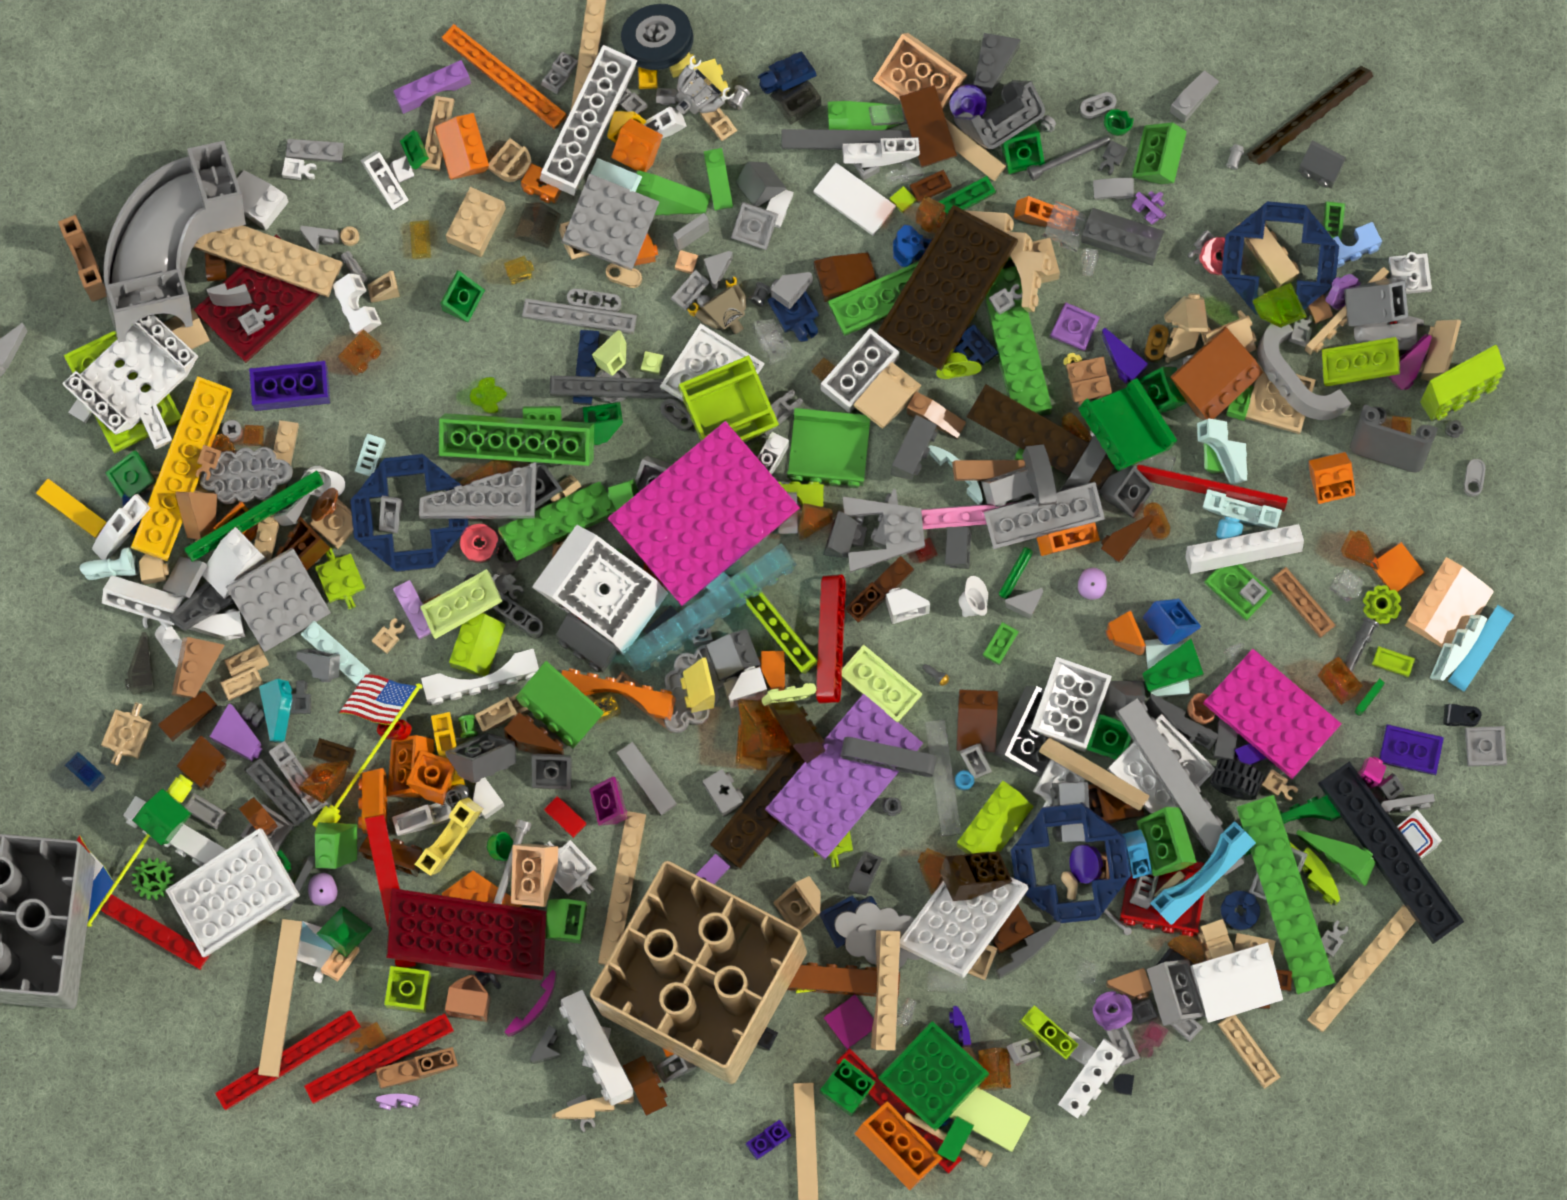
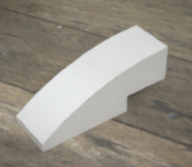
M445 800L444 805L438 803L427 804L394 816L392 819L397 836L450 822L451 818L448 816L454 808L450 807Z

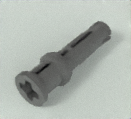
M1368 617L1363 618V624L1355 634L1356 640L1341 667L1343 672L1352 675L1367 643L1372 641L1371 636L1374 630L1379 627L1378 622Z

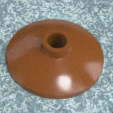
M329 488L318 498L311 512V518L314 521H320L335 511V504L338 498L337 489Z

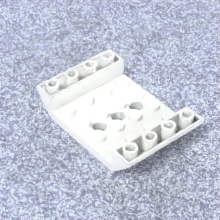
M153 314L135 322L127 332L126 341L118 343V340H116L81 374L75 371L62 384L116 435L133 428L141 420L132 398H137L143 414H145L144 410L147 411L149 408H152L153 404L157 405L187 377L198 355ZM123 360L125 364L123 367L117 368L115 367V362ZM131 372L138 374L135 380L128 379V375ZM143 385H150V391L146 393L141 391Z

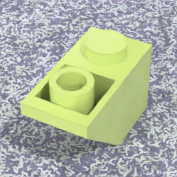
M620 330L616 331L592 354L597 366L612 376L626 364L627 343Z

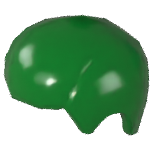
M1111 109L1104 117V127L1114 136H1123L1132 128L1134 118L1129 117L1128 111Z

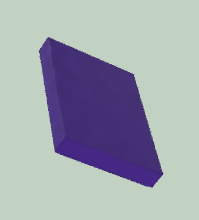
M1387 724L1379 759L1383 761V764L1436 776L1444 737Z

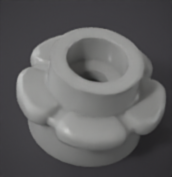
M1045 115L1038 120L1039 128L1043 132L1054 131L1056 122L1052 117Z

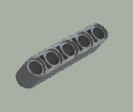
M475 574L467 575L464 582L474 577ZM498 590L502 602L490 609L529 637L539 638L544 632L540 619ZM507 603L509 606L507 609L501 610L499 605ZM516 614L524 615V618L520 621L514 619ZM537 624L540 628L538 631L532 632L529 630L530 626Z
M844 737L840 755L841 758L924 777L934 776L937 757L932 754L853 737Z

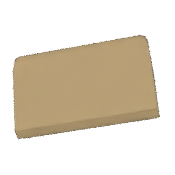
M259 644L225 660L232 677L254 667L259 670L269 665Z

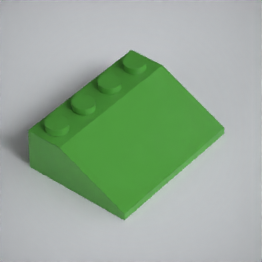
M547 661L543 663L515 697L523 707H526L533 713L536 719L541 720L552 733H556L563 743L572 749L587 735L604 714L597 705Z

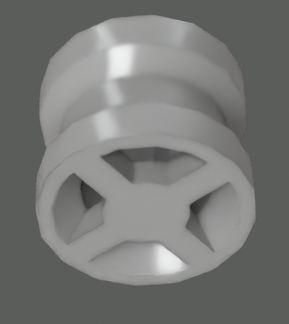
M235 420L224 423L222 431L225 438L230 442L239 441L243 436L240 424Z

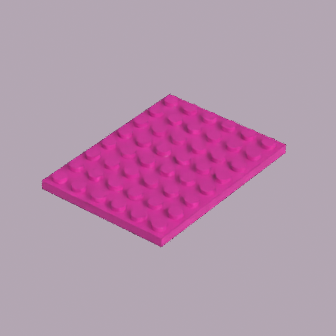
M725 421L608 517V520L678 603L684 606L796 513L800 507Z

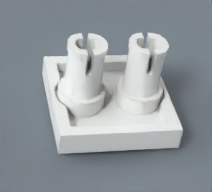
M1410 252L1404 256L1389 257L1391 278L1405 280L1406 294L1431 292L1432 285L1427 253L1416 254Z

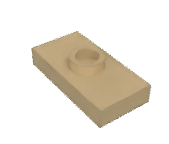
M254 667L221 682L228 701L263 685V681L257 668Z
M1237 933L1234 950L1238 952L1268 943L1273 958L1276 941Z

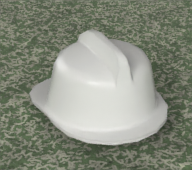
M312 466L304 471L301 479L317 470L324 482V485L310 492V495L320 497L329 488H335L338 490L339 496L345 489L344 478L334 471L326 470L322 466Z
M970 576L967 579L965 591L959 597L958 602L962 609L963 617L984 616L987 613L988 591L984 582L976 576Z

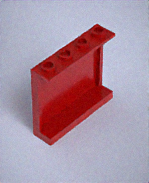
M1196 861V863L1182 870L1159 875L1154 895L1177 872L1181 871L1186 876L1184 878L1186 881L1197 873L1205 863ZM1131 874L1126 883L1120 921H1124L1123 924L1128 926L1140 924L1143 925L1144 929L1148 930L1160 928L1162 932L1173 934L1174 931L1181 932L1182 936L1190 938L1193 935L1197 936L1205 893L1171 925L1152 905L1145 909L1130 903L1137 878L1133 879Z

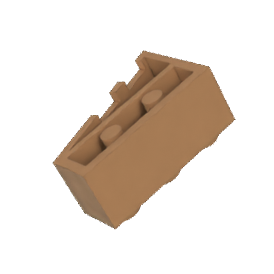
M191 637L183 638L172 695L188 699L195 698L225 645Z

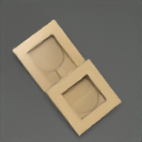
M720 108L714 112L700 113L721 141L737 132L727 115H724Z

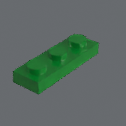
M985 176L940 200L938 206L946 218L953 205L966 210L996 194V190L988 177Z

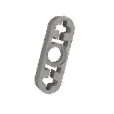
M572 289L567 294L568 303L572 306L618 312L622 306L620 297L615 294L583 289ZM578 294L579 298L584 299V295H587L586 304H583L584 301L582 299H577V302H573L571 297ZM596 296L600 299V302L597 305H591L589 299ZM603 298H605V302L615 300L618 305L610 307L609 303H604L605 307H603Z

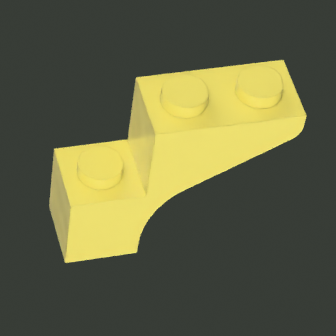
M688 53L679 63L669 67L673 78L679 77L686 65L690 64V58L694 54ZM695 57L692 59L693 64H696ZM712 59L694 67V70L697 68L722 92L720 95L722 96L723 90L728 88L726 80H722L723 70L721 64H717L716 60Z

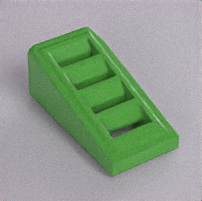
M1325 202L1323 227L1327 231L1338 232V235L1330 236L1332 238L1338 236L1341 241L1345 203ZM1338 209L1339 213L1329 212V210ZM1329 216L1339 217V220H1329ZM1328 223L1338 224V228L1328 227Z

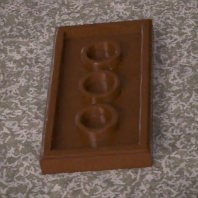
M935 85L899 96L912 138H918L920 154L918 158L921 168L957 157Z

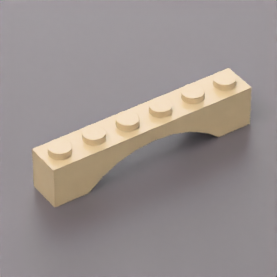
M876 930L877 996L872 1026L871 1048L875 1050H895L900 931Z

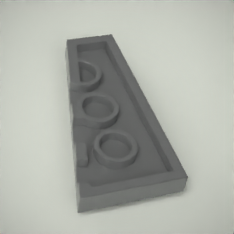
M207 581L170 616V621L186 631L234 603L231 595L224 599Z

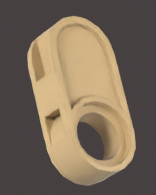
M613 263L609 264L606 268V276L611 282L629 288H637L642 283L641 273L637 269L633 268L630 271ZM611 269H619L620 274L617 277H612L609 274Z

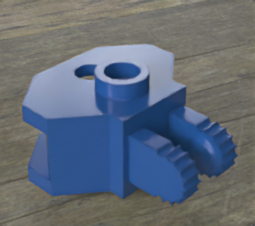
M904 225L897 232V237L892 242L893 258L901 267H907L914 261H919L932 240L923 238V235L919 234L912 226Z

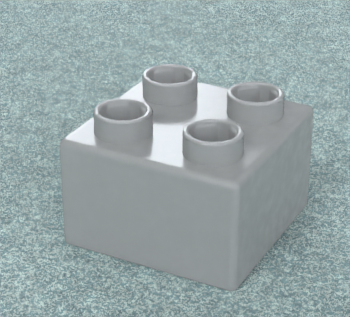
M0 834V1003L74 1009L77 1005L95 870V859L78 841Z

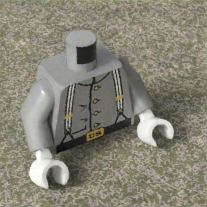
M693 55L690 58V64L686 65L678 77L677 90L679 93L676 97L681 102L676 108L682 114H685L688 110L693 114L698 112H714L725 103L726 99H732L735 94L733 93L730 97H727L726 92L730 88H725L723 95L720 96L722 92L697 68L693 69L701 63L700 59L698 64H693L692 59L695 57Z

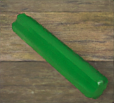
M1024 547L999 592L1001 598L1008 599L1033 554L1031 549Z

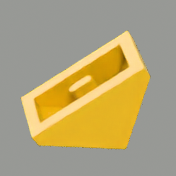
M614 111L607 137L616 143L622 126L630 118L643 125L646 123V120L634 111Z

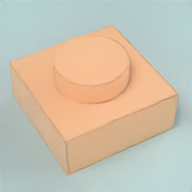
M680 250L675 270L692 274L696 267L698 255Z

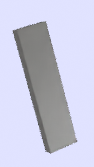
M633 742L617 752L619 758L661 816L677 805Z

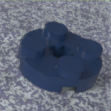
M1235 891L1226 896L1221 905L1220 913L1223 921L1230 928L1243 931L1251 928L1260 916V906L1253 894L1245 891ZM1237 906H1242L1246 910V913L1243 912V916H1239V913L1235 912V908L1238 909Z

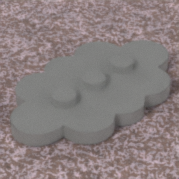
M268 447L258 448L255 452L250 448H242L236 454L231 451L222 452L216 469H209L210 479L205 481L207 474L202 472L199 481L205 490L215 492L217 499L223 504H232L237 500L243 504H249L256 498L266 501L274 496L277 492V485H283L290 481L293 470L285 460H277L276 454Z
M706 645L700 646L694 655L682 653L677 656L674 661V670L665 676L666 688L664 690L671 691L672 695L676 698L671 721L664 719L665 727L672 733L685 731L689 723L701 725L709 718V709L691 713V709L686 707L684 697L687 696L686 689L682 690L680 678H683V671L705 657L715 693L714 705L718 702V690L724 686L723 683H725L726 679L718 680L705 647Z
M864 902L857 907L855 913L844 911L838 914L835 918L834 926L841 936L846 937L845 947L851 955L857 957L864 955L868 962L877 964L875 951L876 930L900 931L901 939L914 921V918L907 914L898 915L891 907L879 909L872 902ZM900 947L899 968L905 964L907 958L913 960L921 959V957Z

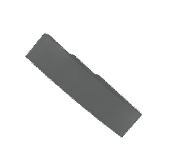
M1060 921L1025 938L1024 943L1026 947L1010 954L1012 962L996 970L999 980L1019 969L1042 950L1060 929Z

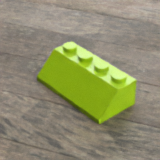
M1002 780L957 841V847L966 854L996 851L1000 853L1034 806L1019 791Z

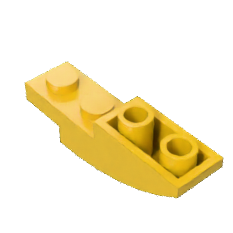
M450 712L431 716L438 756L446 759L448 758L445 751L457 747ZM455 771L451 789L457 784L465 786L464 778H461L457 771Z

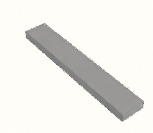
M525 298L522 318L612 332L620 330L622 333L634 335L637 315Z

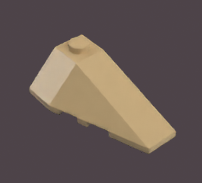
M1190 293L1188 296H1184L1164 315L1165 322L1172 323L1174 326L1179 325L1180 328L1186 331L1208 332L1204 298L1200 297V294Z

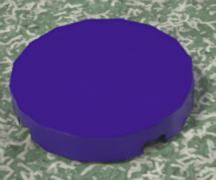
M967 84L954 90L949 105L955 117L963 112H968L973 116L979 115L981 118L986 111L987 100L980 88Z
M1083 844L1074 848L1069 858V864L1075 878L1079 882L1086 884L1092 883V880L1099 879L1102 874L1103 860L1097 848L1089 844Z

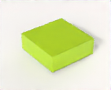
M903 186L890 197V201L903 213L916 202V198Z

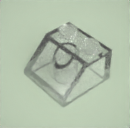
M774 319L753 322V334L769 366L790 357V350L792 348L789 341L784 340L781 335L784 332L779 323L776 324Z

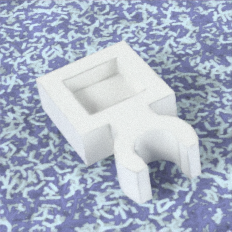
M285 157L282 177L301 180L302 175H305L308 179H315V175L308 172L311 169L316 170L317 167L312 163L305 166L304 160Z

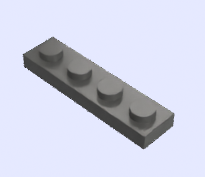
M261 758L246 770L247 774L297 828L312 816Z

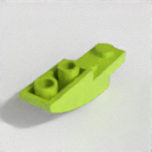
M1290 842L1291 847H1293V848L1299 850L1297 847H1295V846ZM1307 847L1304 853L1308 855L1301 870L1304 873H1310L1306 879L1307 885L1315 892L1318 890L1328 904L1331 905L1333 903L1336 906L1340 901L1336 884L1323 862Z

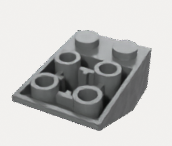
M1392 277L1344 289L1348 326L1391 322L1408 318L1405 280Z

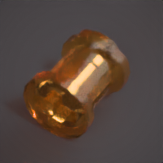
M219 434L213 440L215 449L234 453L235 446L228 436Z

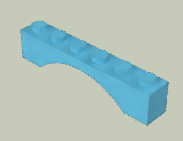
M1234 821L1220 835L1213 854L1197 873L1181 884L1164 889L1150 904L1172 925L1256 842Z

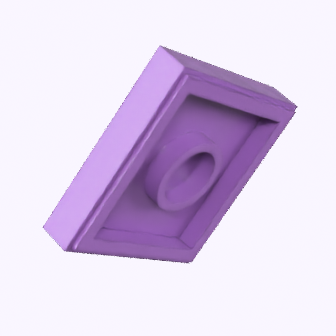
M1065 302L1050 337L1085 352L1100 317Z

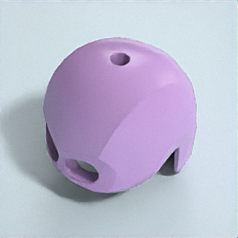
M1088 568L1082 572L1078 581V591L1081 596L1094 600L1101 598L1106 591L1107 580L1103 571L1098 568Z
M318 873L309 880L308 895L315 905L326 906L336 900L338 890L331 875Z

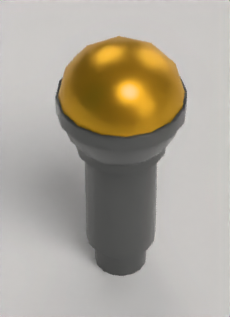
M923 665L922 669L935 678L938 685L944 686L948 683L949 677L946 673L938 672L930 665Z

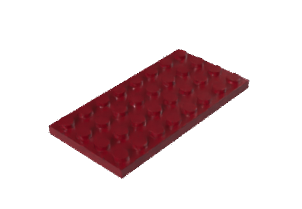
M392 888L386 958L542 981L544 975L546 911Z

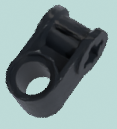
M1445 704L1443 725L1474 727L1481 720L1482 714L1480 709L1474 706ZM1470 713H1473L1475 717L1474 721H1472L1471 718L1468 717Z

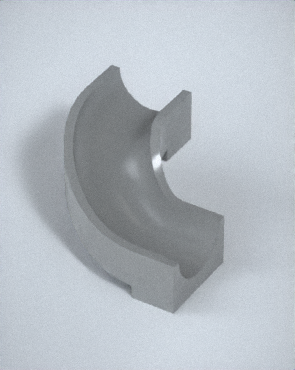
M224 141L188 148V157L175 160L149 175L134 190L119 212L108 239L104 259V283L109 312L118 343L126 341L127 332L135 322L153 314H172L179 317L184 322L185 327L193 326L189 295L184 282L185 268L193 246L200 237L207 233L245 225L242 193Z

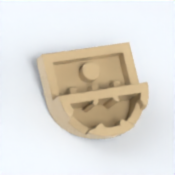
M509 138L489 162L488 170L504 181H516L523 177L532 163L530 153L525 146L522 147Z

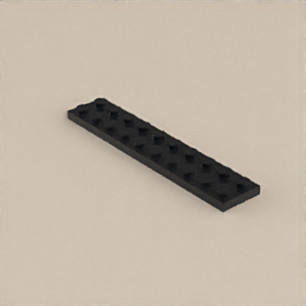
M1350 761L1318 783L1361 845L1373 854L1372 858L1376 866L1432 944L1464 923L1462 917Z

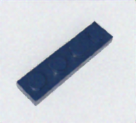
M580 330L576 376L595 377L596 362L592 354L598 349L599 331ZM573 396V404L592 405L593 397Z

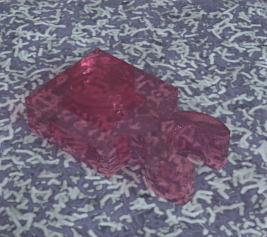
M1151 1021L1141 1038L1146 1043L1140 1045L1138 1053H1141L1143 1048H1147L1149 1050L1147 1058H1150L1153 1054V1046L1160 1047L1168 1030Z

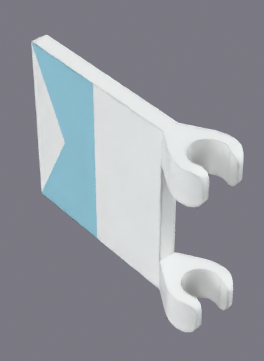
M302 921L297 961L317 967L313 978L315 982L321 983L324 977L321 968L331 956L334 948L317 935V932L322 927Z

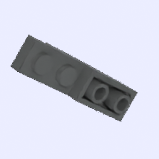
M1151 694L1145 704L1151 717L1156 719L1162 714L1191 744L1195 742L1210 750L1218 737V734L1211 729L1185 718V710L1163 700L1161 697Z

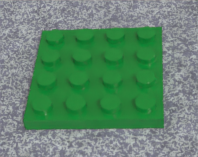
M932 1021L878 1079L928 1126L936 1131L989 1076V1072Z

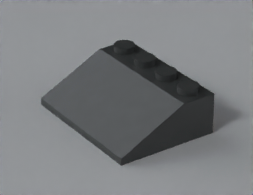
M1026 686L994 755L1011 765L1041 778L1050 758L1039 751L1049 737L1031 730L1045 690L1038 686Z

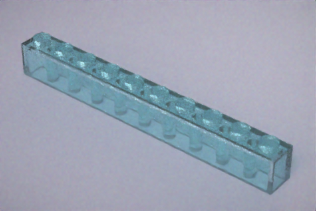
M781 543L623 650V654L634 671L645 672L651 667V663L656 660L657 662L663 660L667 656L666 653L682 647V642L687 639H694L699 635L698 632L700 630L713 626L716 619L719 617L722 619L731 613L730 610L734 607L739 608L747 602V598L759 595L763 591L762 588L767 585L772 586L778 582V577L793 572L797 563L785 545Z

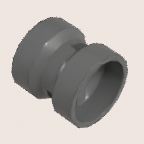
M250 702L241 715L246 721L250 720L256 728H259L266 719L264 709H259L254 702Z
M462 784L453 786L446 794V803L454 808L460 800L469 798V790Z

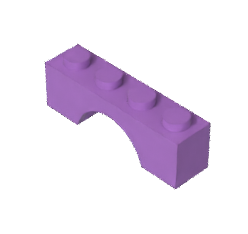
M462 60L393 91L398 105L404 114L420 107L427 98L436 93L446 90L455 91L471 84L466 68Z

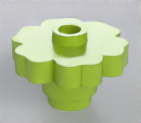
M1377 585L1374 591H1367L1366 596L1363 598V603L1366 605L1363 611L1368 618L1375 619L1379 624H1389L1391 618L1397 619L1402 610L1399 605L1401 597L1396 590L1389 591L1387 585ZM1380 602L1386 603V607L1383 609L1379 608L1378 605Z

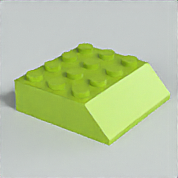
M1494 345L1429 381L1420 403L1431 421L1435 419L1438 421L1442 420L1451 410L1456 412L1464 407V403L1468 401L1471 403L1475 402L1482 393L1486 392L1489 394L1497 389L1496 386L1500 383L1499 381L1505 371L1498 346Z
M749 355L678 385L700 441L725 421L743 442L758 437L779 426Z

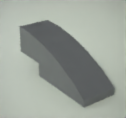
M1044 445L1026 446L1022 457L1028 469L1026 476L1038 506L1056 504L1057 497L1054 477Z

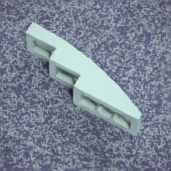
M1471 615L1466 628L1457 629L1452 644L1444 643L1430 676L1432 680L1443 681L1457 668L1479 637L1487 620L1486 617Z

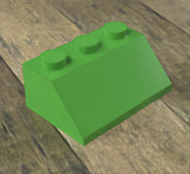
M1173 122L1145 125L1132 177L1157 184L1174 183L1187 131Z
M1164 807L1136 821L1147 843L1153 876L1182 870L1196 863L1180 807Z

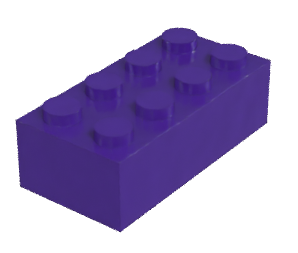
M325 361L249 369L252 406L255 411L331 404L328 367Z

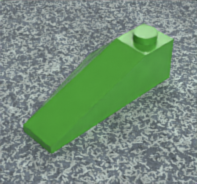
M855 101L828 102L829 130H887L903 124L902 105Z
M637 171V174L642 176L635 192L659 201L655 215L706 213L711 195L654 174Z
M1301 830L1296 832L1302 841L1318 853L1322 854L1324 852V856L1334 865L1339 863L1340 867L1350 877L1363 886L1368 884L1375 865V861L1372 858L1373 854L1364 847L1360 849L1355 845Z

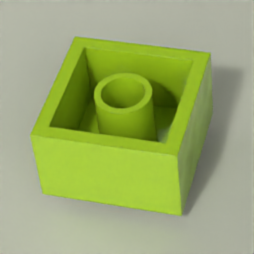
M390 966L385 1007L426 1013L431 973L425 970Z

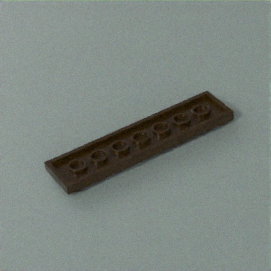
M986 383L966 416L1025 450L1026 446L1044 445L1050 465L1070 476L1089 445L1088 442ZM1107 453L1088 482L1095 481L1098 493L1115 467Z
M793 745L789 747L710 844L713 849L740 870L779 823V821L765 811L766 807L805 763Z

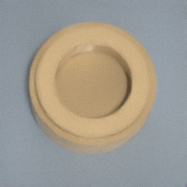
M351 226L345 227L340 233L342 243L346 246L357 244L359 241L357 229Z

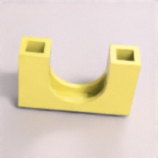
M470 798L460 800L448 816L451 820L432 846L424 850L415 865L430 876L440 872L484 808Z

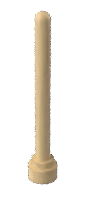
M911 1113L905 1115L907 1121L942 1140L945 1139L946 1132L939 1128L934 1131L922 1119ZM966 1143L962 1148V1151L977 1158L976 1160L985 1168L993 1153L987 1150L979 1151Z

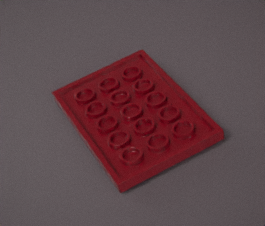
M241 266L222 284L225 283L228 290L245 284L252 303L240 306L214 305L210 296H208L194 311L247 363L317 299L320 294ZM268 305L269 310L265 311L264 314L269 315L273 313L274 318L270 321H262L264 327L248 336L238 318L253 309L258 313L262 306Z

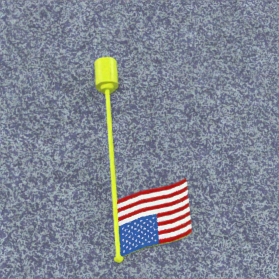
M371 674L363 677L339 713L356 715L374 723L390 726L335 806H324L312 824L314 827L317 828L318 822H338L341 815L338 814L340 810L337 808L419 689H422L420 683H417L416 686L400 684Z

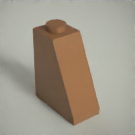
M176 492V499L187 538L195 539L196 542L215 531L213 527L216 524L217 494Z

